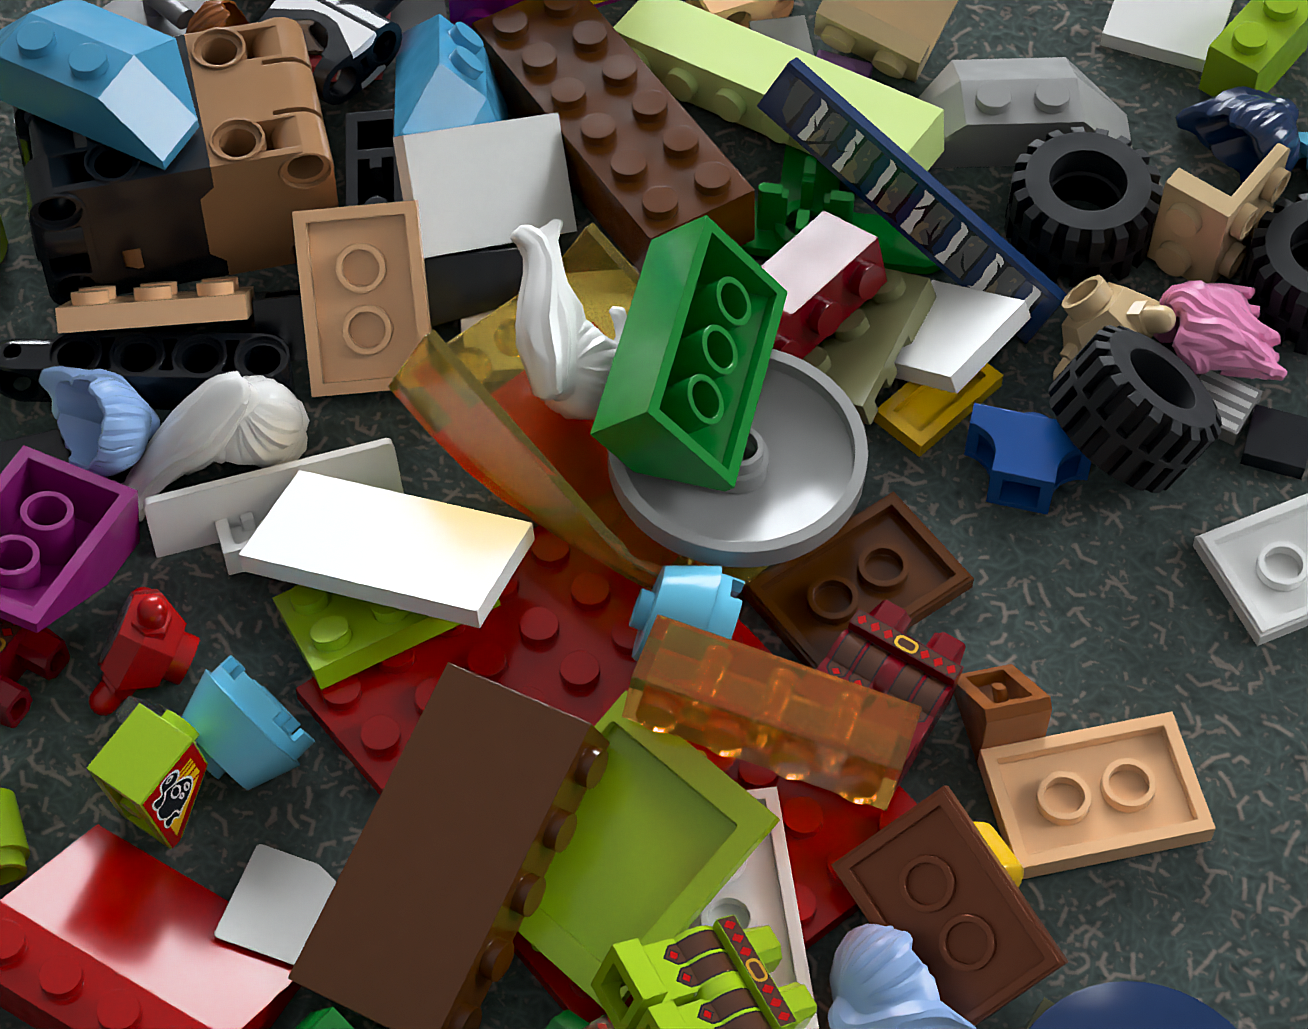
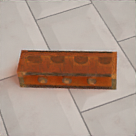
M657 614L632 674L622 717L638 722L651 731L668 733L705 746L718 755L733 756L773 770L783 778L801 780L835 792L853 803L868 804L887 811L902 772L922 707Z

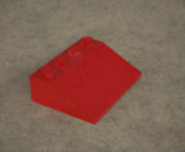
M98 824L0 900V1007L35 1029H270L301 985L288 979L294 965L215 937L214 932L229 901Z

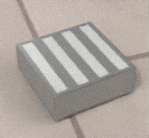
M1211 370L1206 374H1201L1199 379L1213 398L1218 408L1217 411L1221 416V433L1218 438L1234 446L1252 416L1255 405L1259 404L1263 391L1231 376L1219 375L1220 371Z

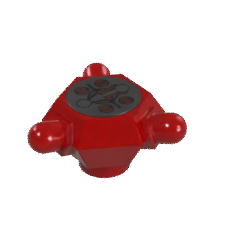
M138 587L130 592L113 624L98 661V665L103 671L100 675L102 680L89 697V706L98 715L107 716L112 714L124 699L129 700L137 689L158 687L162 679L179 685L193 661L200 637L184 631L187 623L158 589Z

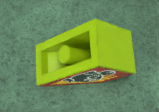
M139 703L86 769L120 815L169 849H172L183 836L208 763L195 743L199 733L193 726L170 710H166L160 717Z

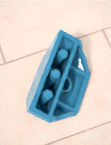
M63 0L32 11L0 30V100L163 170L168 167L199 128L177 41L172 36L83 0Z
M438 14L402 33L401 46L396 55L394 137L509 120L508 106L487 52L483 47V41L466 24L456 22L454 25Z

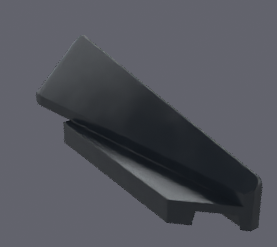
M507 244L424 258L431 326L517 304L523 276V257L518 248L508 249ZM300 288L255 292L252 305L256 333L275 335L282 339L289 348L291 361L306 360L307 349Z

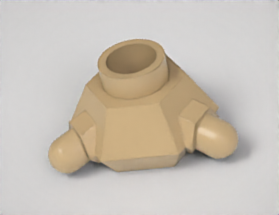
M1100 275L1092 276L1082 281L1062 301V307L1068 316L1062 323L1064 348L1060 353L1062 359L1053 372V381L1099 329L1102 330L1104 326H1123L1152 338L1155 333H1166L1174 327L1176 322L1174 311L1168 306L1160 305L1159 301L1127 287L1110 282L1107 283Z

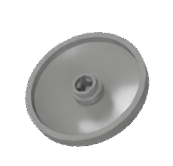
M772 349L735 488L724 492L636 473L607 449V466L610 482L621 507L629 518L645 534L665 548L699 562L725 567H760L778 564L800 557L827 542L843 527L854 512L862 494L868 463V443L865 428L859 413L845 392L830 377L816 367L793 355Z

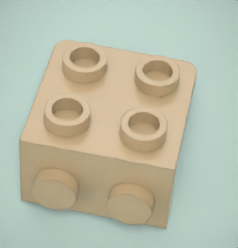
M822 0L816 12L814 34L819 36L828 46L840 52H852L870 61L876 69L894 78L903 77L916 82L959 0Z
M1277 143L1232 196L1178 168L1165 183L1147 257L1156 261L1159 268L1165 273L1175 277L1182 276L1189 281L1202 280L1205 283H1215L1221 275L1228 279L1233 277L1248 252L1246 245L1252 239L1260 218L1266 211H1274L1273 204L1280 197L1290 179L1291 172L1285 169L1290 149Z

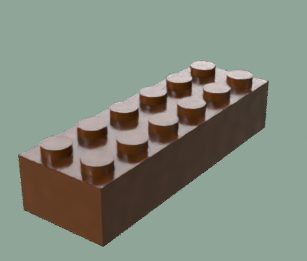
M523 0L472 23V29L483 41V47L487 52L504 95L508 111L514 119L558 112L570 187L640 273L652 239L705 215L714 221L739 246L755 240V190L590 0Z

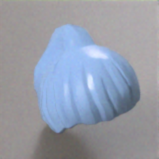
M64 366L49 367L43 369L40 374L39 383L52 399L51 411L54 418L57 419L61 437L65 441V447L71 451V456L68 457L70 464L100 476L109 477L131 468L141 459L148 441L160 427V419L152 407L149 406L123 376L103 369L87 370Z
M864 924L847 932L835 952L830 973V987L833 1004L828 1012L830 1029L977 1028L940 1001L935 978L929 973L928 967L913 952V938L908 932L894 929L891 925L882 926L879 924Z

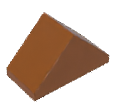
M1013 664L961 674L954 691V696L976 762L978 761L981 749L1046 736L1052 713L1051 697Z

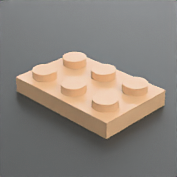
M418 200L293 211L292 218L311 396L322 397L426 387L414 374L415 371L430 361L435 365Z
M232 276L202 279L201 283H196L197 290L178 292L177 281L142 283L140 287L133 288L134 295L117 296L115 285L79 288V291L71 292L70 301L55 308L57 332L71 333L245 320L253 314L252 299L254 287H239L238 277Z
M1173 712L981 749L979 752L977 763L1001 837L1022 864L1024 869L1023 879L1211 841L1216 829Z

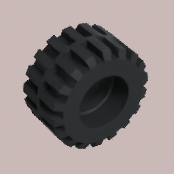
M1071 127L1070 133L1063 134L1060 130H1055L1047 133L1045 142L1035 139L1028 145L1026 154H1020L1016 161L1005 214L1006 238L1012 237L1010 244L1021 254L1026 253L1025 258L1037 268L1041 266L1046 269L1045 275L1055 284L1059 276L1070 278L1069 287H1075L1084 279L1096 275L1102 276L1108 283L1111 273L1120 281L1129 276L1131 265L1138 268L1145 260L1163 195V186L1159 185L1161 175L1157 166L1148 165L1150 156L1143 149L1133 150L1131 148L1132 141L1122 135L1115 139L1108 136V130L1096 128L1095 133L1085 132L1084 127ZM1063 201H1087L1101 207L1103 210H1080L1067 205Z
M1308 193L1297 195L1295 203L1287 199L1275 204L1273 212L1266 211L1260 218L1258 227L1254 230L1239 286L1255 289V294L1251 299H1248V303L1260 306V316L1257 319L1280 334L1281 344H1278V346L1281 347L1287 339L1296 343L1293 352L1307 355L1308 272L1302 268V266H1308Z
M1109 325L1104 326L1102 330L1099 329L1049 387L1048 393L1051 397L1049 400L1051 409L1057 416L1056 420L1073 444L1105 473L1140 491L1147 490L1151 493H1160L1162 490H1168L1221 433L1220 426L1222 421L1217 411L1218 408L1196 374L1166 347L1127 327Z

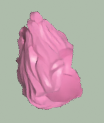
M1200 280L1172 285L1163 293L1159 300L1160 305L1168 306L1174 311L1176 322L1170 331L1155 333L1153 336L1161 344L1173 342L1172 347L1177 356L1195 374H1206L1211 370H1221L1219 375L1282 381L1288 372L1277 364L1280 356L1273 349L1274 346L1281 344L1280 334L1257 319L1260 316V306L1248 303V299H1251L1255 294L1254 288L1226 283H1205Z

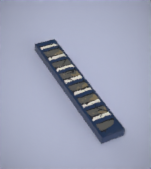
M798 57L787 63L757 107L958 285L1024 300L1031 318L1015 335L1027 344L1061 306L1067 294Z

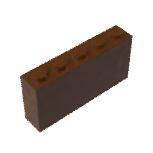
M448 662L288 979L387 1029H479L482 1020V1009L480 1006L492 982H498L505 975L514 955V944L512 941L524 917H530L542 901L546 889L544 876L556 852H563L573 838L577 826V816L575 813L587 789H593L600 782L608 763V752L606 750L610 742L587 721Z

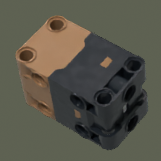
M274 17L257 23L232 27H213L201 32L172 36L177 41L199 128L165 170L12 106L17 142L24 167L23 179L33 244L37 260L42 264L49 295L53 302L62 305L71 300V292H77L79 288L115 285L116 295L133 293V288L140 287L142 283L177 281V284H183L207 278L297 263L292 212L339 207L333 159L304 32L299 23L286 17Z

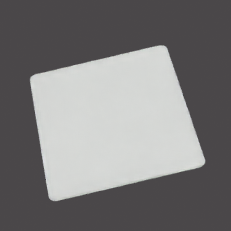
M259 844L256 846L214 935L221 940L294 965L336 881L317 863Z

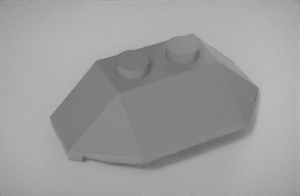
M1066 57L951 60L918 97L922 101L944 109V152L931 168L1015 166L1020 154H1026L1028 145L1035 139L1045 142L1047 133L1060 130L1063 134L1070 133L1071 127H1084L1085 132L1093 133L1096 132V128L1108 130V136L1115 139L1122 135L1131 140L1127 114Z

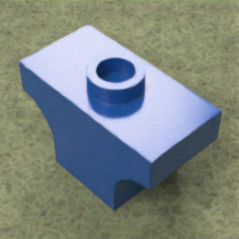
M974 403L964 455L980 462L989 475L986 502L1048 515L1052 495L1060 485L1072 480L1088 479L1091 461L1073 444L1056 419L1048 418L1036 412L1022 413Z

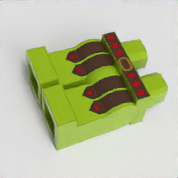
M734 914L716 919L713 926H696L685 930L673 938L644 946L641 945L638 938L612 944L590 984L615 1029H805L817 1011V1004L805 984L794 982L778 988L769 974L775 971L783 958L781 944L771 927L765 925L743 929ZM625 985L634 998L630 1007H627L620 995V988Z

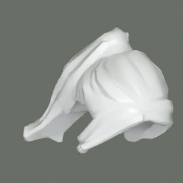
M553 219L539 229L531 225H520L510 236V239L516 244L523 257V276L516 311L515 345L534 396L539 397L541 401H544L545 405L554 412L560 413L565 419L595 420L627 318L626 311L623 307L612 306L609 313L614 323L616 336L614 340L605 336L586 319L583 305L567 281L558 241L564 222L559 219Z
M238 371L219 374L206 380L170 413L147 444L141 459L132 467L126 480L121 483L138 490L139 522L145 517L143 500L145 498L158 495L167 485L184 474L190 475L205 469L212 462L256 465L263 469L298 460L307 448L308 437L306 431L309 418L303 403L287 387L279 384L274 379L265 378L263 375L241 377Z

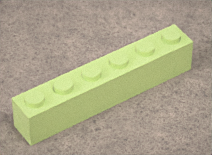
M638 0L613 27L674 98L713 112L726 121L736 122L762 133L775 142L785 143L810 154L757 107L787 63L798 57L926 171L931 168L944 152V109L683 1Z

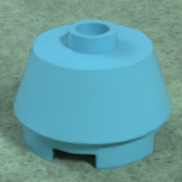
M664 565L652 591L642 588L636 600L629 622V627L638 629L632 658L667 686H690L709 692L714 683V676L707 674L711 662L716 664L722 652L726 653L742 606V600L736 599V597L741 593L745 581L723 574L722 566Z
M230 655L212 673L205 669L181 717L199 733V737L195 741L208 763L207 770L217 779L227 772L243 788L250 790L300 766L297 759L315 740L301 728L292 735L301 724L265 686L260 685L255 679L252 680L244 672L246 669Z

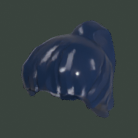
M1245 86L1235 87L1222 91L1217 96L1185 108L1175 117L1178 128L1196 135L1200 143L1211 150L1218 160L1239 172L1242 184L1277 143L1290 149L1285 165L1286 170L1291 172L1299 160L1300 138L1296 126L1299 110L1290 99L1280 94L1266 93Z

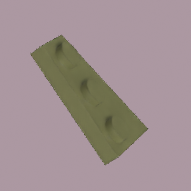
M885 268L887 282L872 298L867 299L839 325L832 335L826 337L802 359L830 377L845 392L864 424L871 425L878 412L875 399L880 389L891 387L898 373L894 363L903 347L912 344L937 298L930 278Z

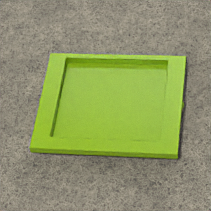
M626 690L594 726L610 742L606 750L608 752L606 770L600 782L593 789H587L575 813L577 816V826L573 838L563 852H556L544 876L546 889L539 907L530 917H524L518 929V932L531 943L534 951L541 952L602 1008L603 1006L590 984L612 944L638 938L641 945L644 946L673 938L687 930L780 821L774 813L707 759L704 751L695 749ZM626 985L620 988L623 1002L631 995Z

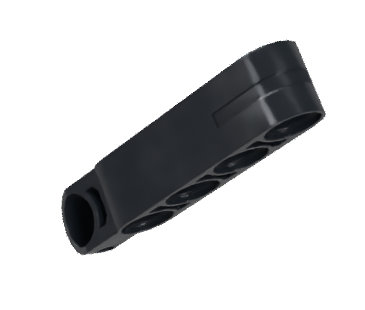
M98 330L62 333L55 339L14 338L0 342V393L19 402H52L48 392L39 383V377L43 369L53 366L87 370L103 369L124 377L152 409L174 410L206 380L219 374L238 371L241 377L263 375L265 378L274 379L279 384H283L293 394L295 392L289 348L282 339L270 334ZM28 377L31 380V384L27 389L19 391L14 388L13 383L17 378Z

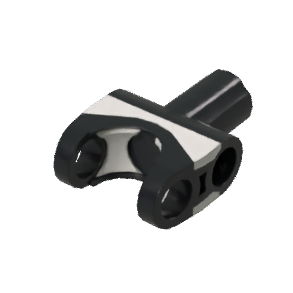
M275 0L258 22L274 17H286L295 20L301 25L308 54L321 55L323 57L313 72L318 98L330 105H339L369 85L396 57L401 46L402 30L399 24L389 20L386 16L403 0ZM338 72L336 77L337 82L329 89L331 80L333 79L334 75Z

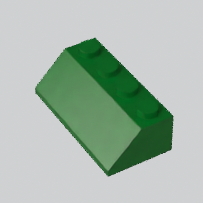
M707 215L651 240L590 435L633 472L725 492L735 488L788 291Z

